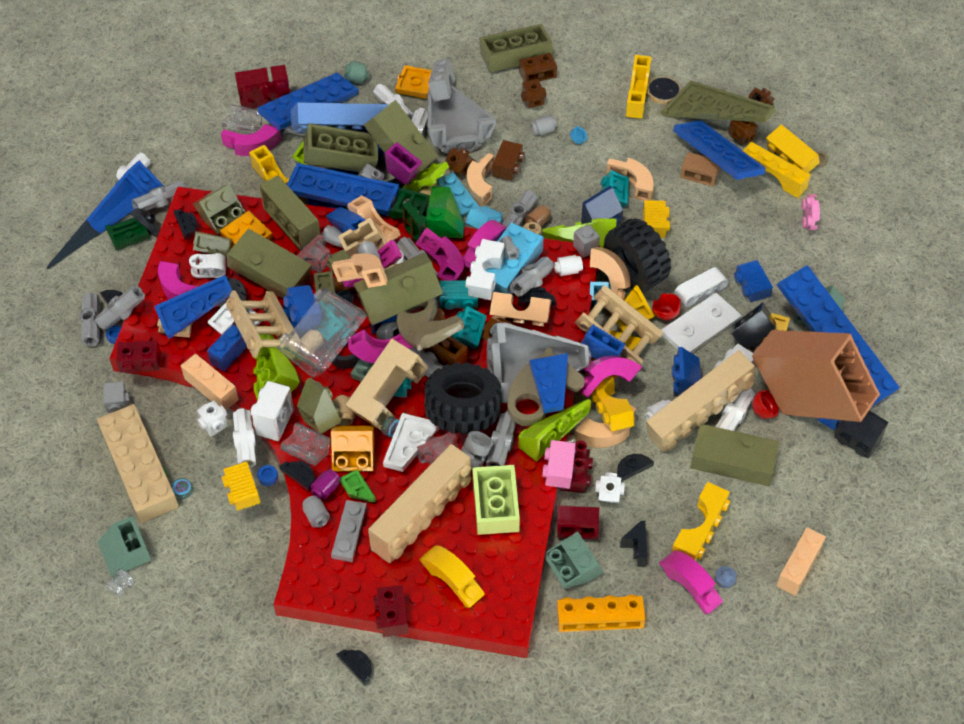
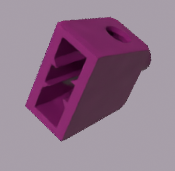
M398 142L385 152L387 171L396 178L397 182L407 185L418 175L422 161Z

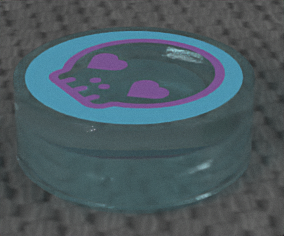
M393 416L387 418L382 428L383 434L390 438L393 437L399 419Z
M177 479L171 486L177 499H186L192 494V484L188 479Z

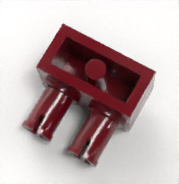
M582 440L575 443L570 489L561 488V491L585 493L586 486L590 487L591 475L588 474V469L592 470L593 458L590 457V449H587L586 442Z

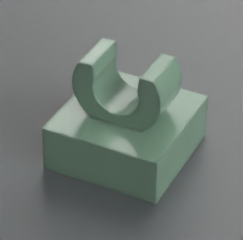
M359 359L351 372V378L362 382L374 364Z

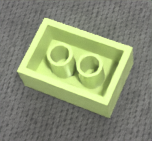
M514 465L473 468L477 535L519 532L520 517Z

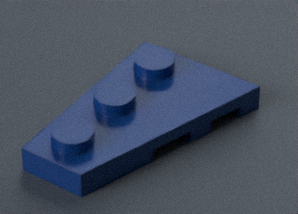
M568 353L529 361L544 414L564 410Z

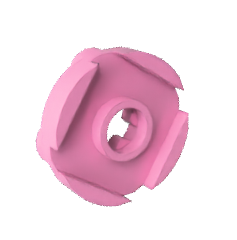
M808 194L806 199L801 201V208L804 210L802 227L807 228V230H817L818 225L815 226V221H819L820 207L819 200H815L816 194Z

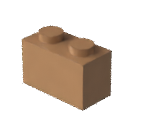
M687 152L681 168L680 178L714 187L720 172V166L713 163L708 157Z

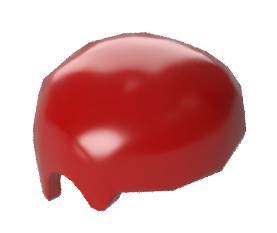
M663 293L657 301H653L652 312L660 320L669 321L674 319L680 313L681 299L677 295Z
M760 390L754 395L752 409L758 417L771 419L779 414V407L768 390Z

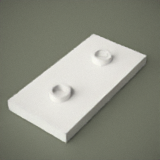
M714 293L661 330L664 332L662 336L677 350L678 347H683L689 352L694 353L742 318V315L720 295Z

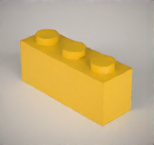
M782 124L766 137L767 148L772 153L776 152L780 158L807 173L820 163L818 154Z

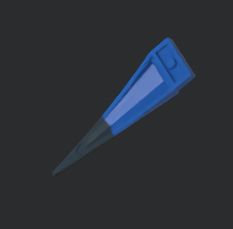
M140 160L137 161L125 172L48 264L47 269L105 231L106 225L110 224L112 226L134 210L132 199L164 185Z

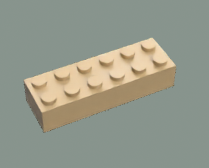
M737 350L646 421L648 437L662 452L672 450L680 439L690 436L693 429L700 426V423L705 424L712 414H718L726 403L735 401L739 393L743 390L747 391L753 386L755 366L740 350Z
M130 405L97 418L100 430L140 524L179 508L173 490L135 405Z
M450 444L368 529L371 550L389 564L394 559H398L406 546L413 544L418 534L429 527L431 520L443 512L445 505L457 497L460 489L468 486L471 481L470 457Z

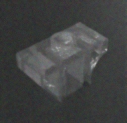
M318 234L308 245L303 247L297 256L312 264L311 270L321 273L328 266L326 259L330 258L331 254L330 250L325 246L324 237Z
M449 432L440 437H434L429 442L418 446L417 454L421 464H432L450 444L457 448L456 434Z

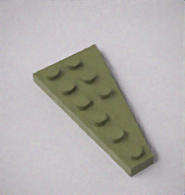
M691 80L661 111V114L664 117L766 122L776 111L775 106Z

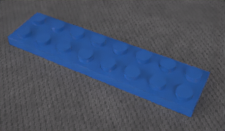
M808 265L777 284V287L811 332L851 334L880 393L872 406L900 388Z

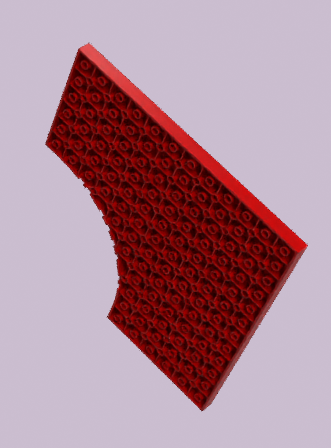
M178 186L138 285L145 294V298L133 308L129 317L124 320L109 360L113 371L120 372L116 362L118 342L157 340L161 351L159 371L132 372L128 374L148 376L172 381L187 387H194L184 379L181 365L196 353L236 386L239 400L229 408L234 412L237 409L244 408L250 410L251 413L253 404L257 403L254 392V383L257 382L254 368L257 365V359L253 358L250 350L246 347V350H243V353L238 355V358L231 363V366H228L226 371L213 366L208 358L207 350L221 336L220 333L208 324V321L220 309L218 305L193 322L190 337L173 336L168 339L166 333H158L159 327H157L159 317L154 306L169 300L163 292L158 275L160 261L178 264L181 273L180 281L188 285L201 286L217 279H197L192 276V267L189 263L190 257L195 254L209 253L193 250L195 234L191 238L184 240L173 210L181 209L183 212L193 213L197 220V231L223 237L220 233L216 234L201 219L193 205L194 202L213 191ZM236 195L245 212L250 211L272 232L273 238L270 241L312 264L311 277L305 285H310L317 300L314 273L330 272L331 270L326 259L330 258V255L343 250V248L327 243L321 237V245L303 254L264 210L262 198ZM304 204L318 219L321 236L328 225L334 226L326 219V215L336 209ZM379 215L387 224L399 229L400 236L394 239L396 244L401 238L406 237L410 238L416 245V242L404 229L402 218L393 219L390 216ZM464 227L463 238H448L458 248L462 257H464L470 247L467 244L478 229ZM544 238L543 251L535 263L542 257H548L554 263L557 262V258L576 255V257L580 256L582 259L583 271H579L577 274L560 276L559 273L555 272V268H553L552 272L542 279L543 284L538 287L545 288L547 292L554 295L556 300V306H550L548 323H544L543 326L532 325V321L525 320L524 324L513 322L512 318H506V320L521 328L535 330L553 337L560 336L581 343L586 332L582 331L575 324V321L583 312L588 315L591 311L592 295H590V282H596L598 268L590 267L591 255L582 258L574 248L573 242ZM423 250L430 259L433 268L439 273L440 266L438 262ZM226 257V277L242 282L247 292L246 301H262L266 291L269 290L227 267ZM464 265L463 271L457 280H466L468 276H471L470 268ZM439 277V279H438L439 284H440V281H445V280H443L441 277ZM339 289L335 290V295L339 292ZM515 293L512 294L513 307L517 311H524L529 307L518 306L519 296H516ZM354 294L355 312L350 316H343L348 321L347 326L351 329L350 331L356 334L365 329L371 337L377 339L376 333L371 334L370 321L365 314L358 294ZM276 295L280 305L283 308V298ZM439 295L438 308H440V295ZM478 298V308H473L487 316L485 324L489 322L491 317H494L490 315L492 298L491 300ZM251 308L255 313H264L262 309ZM424 308L415 309L411 311L410 314L418 313L424 310ZM443 308L445 320L456 316L464 308H454L452 310ZM262 321L258 326H271L268 321ZM482 331L478 347L476 349L468 347V361L466 363H470V365L477 364L484 369L487 368V340L482 338L484 334ZM324 338L322 339L323 345L310 357L303 358L298 353L295 357L287 356L295 368L299 379L297 388L291 392L294 411L279 441L262 437L278 465L286 461L298 462V460L306 462L313 469L315 480L324 471L332 469V428L320 434L304 423L297 404L306 379L311 378L316 382L319 381L322 386L328 387L333 395L331 398L332 402L340 395L351 398L361 381L351 378V372L354 367L343 369L331 364L328 359L327 341ZM348 343L338 345L334 349V353L340 356L353 354L348 349ZM426 375L420 379L418 384L411 380V389H407V397H392L386 408L395 417L385 432L382 433L374 427L373 471L359 472L375 496V502L349 497L339 482V486L325 500L321 499L330 515L327 524L323 527H313L307 519L302 505L306 498L313 496L311 491L308 492L282 472L290 498L291 528L286 561L273 604L277 616L382 633V629L377 630L376 616H380V612L375 610L373 597L378 596L377 588L403 585L409 634L395 636L527 658L544 569L545 552L548 547L558 487L545 485L546 477H542L543 466L548 464V460H545L544 456H542L536 462L519 448V435L530 426L516 424L511 452H508L505 465H514L520 517L519 532L477 535L473 470L471 469V481L468 486L462 487L457 497L445 505L443 512L431 520L429 527L426 530H422L414 543L408 544L402 555L398 559H394L390 564L371 550L368 529L450 444L461 450L469 434L461 435V433L457 432L453 434L448 430L443 431L439 428L403 472L383 467V461L393 436H389V430L393 422L399 421L402 413L428 419L424 410L425 383L428 378ZM566 387L564 410L573 406L576 392ZM531 399L520 400L515 405L520 413L526 415L533 414L539 410V405ZM508 402L501 403L500 415L506 411L508 412ZM561 411L547 413L544 419ZM251 415L252 428L255 430V426H253V417ZM355 415L353 423L348 426L372 425ZM499 417L494 424L484 431L479 430V432L491 438L493 431H496ZM395 423V424H396L395 427H392V428H391V431H392L391 434H394V433H395V430H396L397 425H398L397 423ZM567 434L560 441L567 442ZM488 455L486 456V460L482 467H486ZM335 471V472H336V473L340 476V478H341V477H343V476H345V475H347V474H349V473H351V472H353V471ZM346 500L367 503V510L353 562L332 559L331 556ZM434 546H441L453 553L474 574L475 577L473 579L485 595L470 608H466L451 587L441 578L432 576L419 560Z

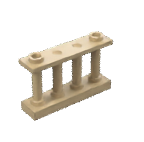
M604 285L593 297L597 304L588 315L583 312L575 321V324L586 333L595 324V327L598 326L599 329L605 330V333L611 335L609 331L617 320L620 319L627 327L618 338L619 341L625 343L633 330L642 339L633 351L624 346L619 357L632 360L641 365L644 360L639 357L640 353L648 342L653 345L664 332ZM605 307L612 315L606 324L601 327L594 319L602 308Z
M232 291L227 299L226 307L252 356L257 357L261 347H282L288 357H295L301 341L274 292L266 291L262 301H241L237 292ZM245 308L262 309L264 313H247ZM252 321H268L271 326H254ZM259 334H275L278 339H261Z

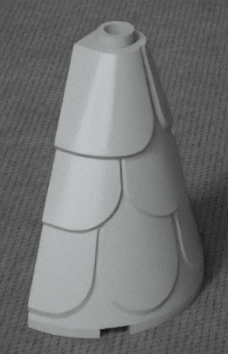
M450 85L452 90L450 99L435 102L429 88L427 100L428 134L433 144L441 149L442 152L448 154L453 147L457 149L462 147L472 152L482 146L481 143L486 138L489 139L496 124L494 116L464 96V93Z
M495 323L490 329L492 338L487 341V368L500 381L502 389L501 403L508 402L510 386L521 369L530 360L544 354L548 347H552V353L556 355L568 353L567 363L576 371L589 366V361L591 360V352L587 345L508 323Z

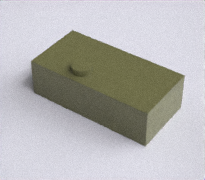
M542 24L479 37L480 54L489 72L519 66V60L547 53H551L553 57V42Z
M396 100L384 107L364 124V127L384 153L398 142L421 160L422 165L418 174L438 157Z
M308 123L304 135V164L360 172L367 163L376 168L378 145L371 134Z
M279 175L259 185L264 210L303 254L322 244L318 219Z
M249 228L227 253V267L265 289L274 292V294L283 299L288 288L304 286L311 277L312 264Z
M425 253L384 270L387 276L386 285L368 288L365 279L354 283L365 314L372 325L443 294L433 265Z
M700 423L690 468L770 486L779 441Z

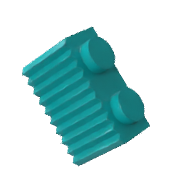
M466 280L440 281V287L443 292L440 295L441 309H462L466 306L477 309L478 297L468 295V288L465 287Z

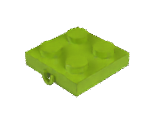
M446 161L439 164L433 163L430 167L423 169L403 187L414 191L422 189L425 185L430 187L437 183L436 179L445 175L444 172L449 168V165Z

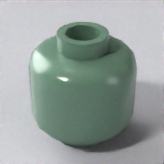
M351 61L349 64H346L344 77L350 83L361 85L364 80H368L369 70H367L366 64Z

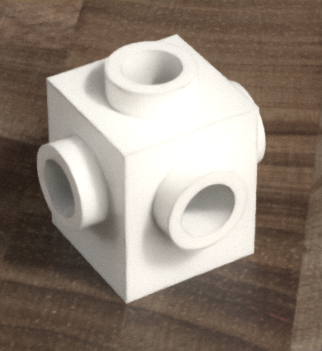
M214 400L204 404L197 410L199 416L197 422L210 436L228 427L225 408L222 405L218 406Z
M605 473V476H601L600 480H596L595 492L599 493L598 501L619 503L620 495H624L625 483H621V478L617 477L616 473ZM610 484L614 489L609 491L606 486Z

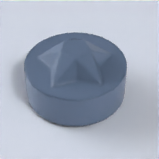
M720 567L715 573V582L721 588H731L735 584L736 573L730 567Z

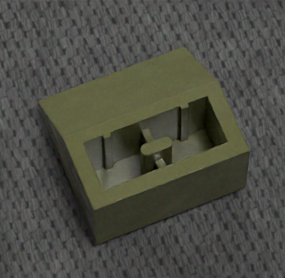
M230 184L219 187L193 203L201 219L216 234H219L222 228L246 213Z
M308 378L306 379L297 407L304 423L322 434L341 422L338 416L340 411L331 400L333 395L329 388L322 386L319 381L316 382Z

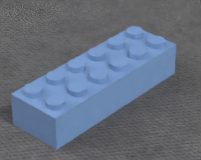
M297 103L291 109L292 131H297V133H305L309 123L369 133L364 124L389 104Z

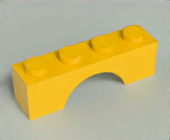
M635 55L627 99L626 117L643 118L651 56Z
M750 142L743 150L766 168L765 171L773 174L781 183L782 189L787 193L799 198L808 188L811 174L753 142Z
M265 145L249 152L251 165L264 182L279 175L286 184L288 183L290 178L287 179L283 175L273 154ZM297 196L303 202V197Z
M613 375L604 378L590 394L592 403H596L597 412L602 414L603 422L605 425H608L611 432L634 426L633 409L628 400L611 397L615 393Z
M710 482L706 483L697 507L704 515L705 521L697 528L681 529L673 544L672 552L680 551L695 561L697 559L701 560L705 552V548H703L705 543L709 544L714 535V532H712L714 526L718 528L722 520V516H720L722 511L726 512L731 503L728 500L729 491Z

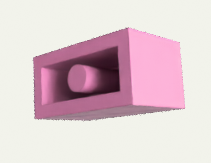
M551 440L550 448L546 447L544 459L548 460V464L543 466L542 477H546L545 485L570 489L575 443Z

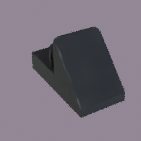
M641 520L627 532L620 542V548H633V559H637V567H646L645 520Z

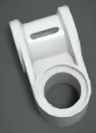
M195 254L189 259L190 266L192 267L191 274L194 278H219L226 274V257L223 254Z

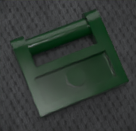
M400 188L397 193V200L388 214L393 219H403V209L400 208L404 199L408 198L412 206L417 207L420 215H424L430 195Z
M407 201L402 204L404 229L417 242L426 229L427 218L420 215L417 207H413Z
M135 218L112 226L110 224L105 226L116 251L150 239L147 229Z

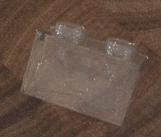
M233 104L229 106V115L222 120V127L232 131H244L246 134L255 133L262 126V116L258 113L257 109Z
M296 423L293 428V434L282 442L281 450L316 466L328 455L331 439Z

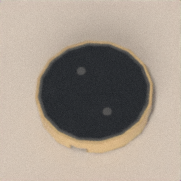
M669 77L652 79L647 87V95L650 96V100L662 105H667L681 91L678 82Z

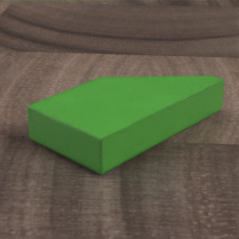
M358 469L341 477L340 483L349 497L368 502L376 501L375 496Z

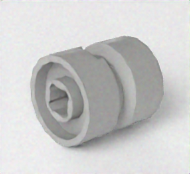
M472 431L468 434L461 449L462 452L470 457L472 470L475 467L483 466L486 456L493 445L490 437L478 431Z

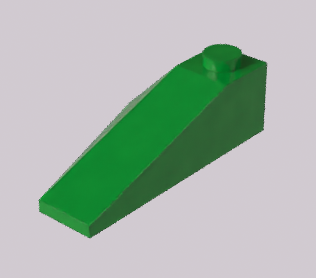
M432 186L427 209L426 228L439 237L463 238L464 222L451 188Z

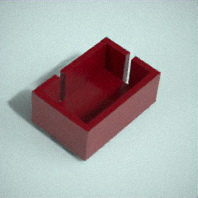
M285 64L270 67L273 80L270 82L267 67L234 72L241 110L258 108L290 93Z

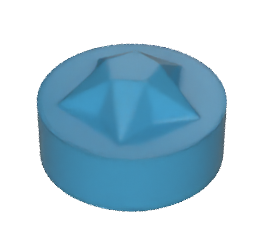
M576 126L570 131L571 139L575 143L582 144L587 140V133L582 127Z

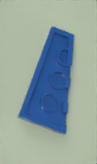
M226 275L154 306L168 339L175 336L230 296L232 288Z

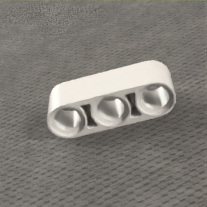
M714 267L679 285L675 289L674 294L681 299L685 307H690L723 290L729 281L718 268Z

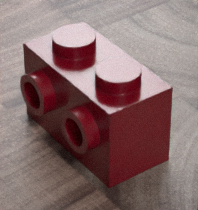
M158 341L118 342L116 362L120 373L159 371L161 351Z
M558 506L557 538H568L578 532L582 539L598 540L600 507Z
M403 585L377 588L378 596L373 597L375 610L380 612V616H376L377 630L382 629V637L409 634Z

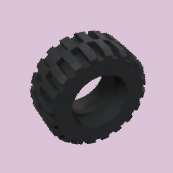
M630 218L607 233L604 239V248L615 253L624 262L629 272L631 290L638 285L641 292H647L669 276L671 271L669 251L666 249V244L661 240L658 232H655L651 225H647V222Z
M464 362V364L453 363L450 366L448 364L444 365L442 369H436L427 378L425 383L424 410L426 416L435 426H439L441 430H448L453 434L457 432L461 433V435H467V433L472 431H484L494 424L500 415L502 394L500 381L487 368L483 369L477 364L470 365V363Z

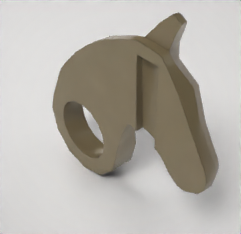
M433 298L397 314L396 320L402 338L410 345L416 347L418 351L423 348H429L464 328V322L458 316H453L446 320L433 321L437 313V307ZM425 308L424 310L418 313L410 314V312L415 309Z
M548 347L544 354L539 355L535 359L555 356L556 354L552 353V347ZM529 363L515 377L510 386L508 396V415L512 421L521 426H531L543 420L547 414L543 413ZM567 363L565 387L577 392L583 388L585 378ZM531 399L539 405V410L533 414L526 415L520 413L515 405L520 400Z

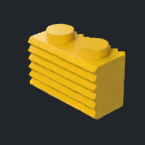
M644 200L643 221L647 222V225H651L654 231L658 232L660 238H665L666 231H670V220H667L669 218V207H666V201Z
M247 461L223 469L225 476H221L224 488L229 487L230 492L227 493L230 505H235L236 511L260 504L259 495Z

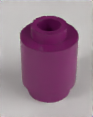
M332 469L324 471L310 485L312 495L325 500L339 486L340 476Z

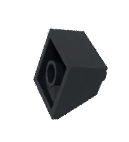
M762 302L733 324L731 334L742 347L752 350L760 344L759 341L762 338L767 337L771 330L776 329V322Z
M869 410L861 422L842 420L837 427L834 438L842 445L852 448L858 455L869 458L881 443L889 422Z

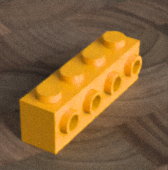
M633 594L626 595L625 597L609 595L604 598L587 596L582 599L565 597L557 600L558 632L644 628L643 596Z

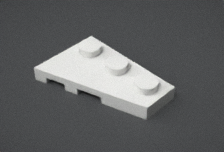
M402 413L383 461V467L403 472L439 430V426H435L431 420Z

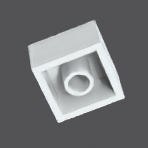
M267 381L265 387L261 388L259 399L251 408L256 435L276 441L280 440L294 411L290 387Z

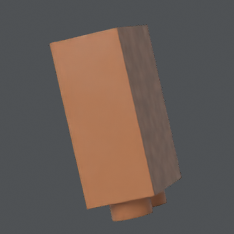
M771 330L752 355L755 366L759 369L769 388V392L784 415L861 422L880 395L851 334Z

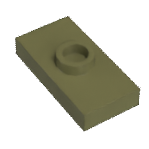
M197 231L195 232L193 250L209 254L219 253L227 257V253L231 250L233 239Z
M333 271L314 273L317 302L322 301L326 305L328 303L336 305Z

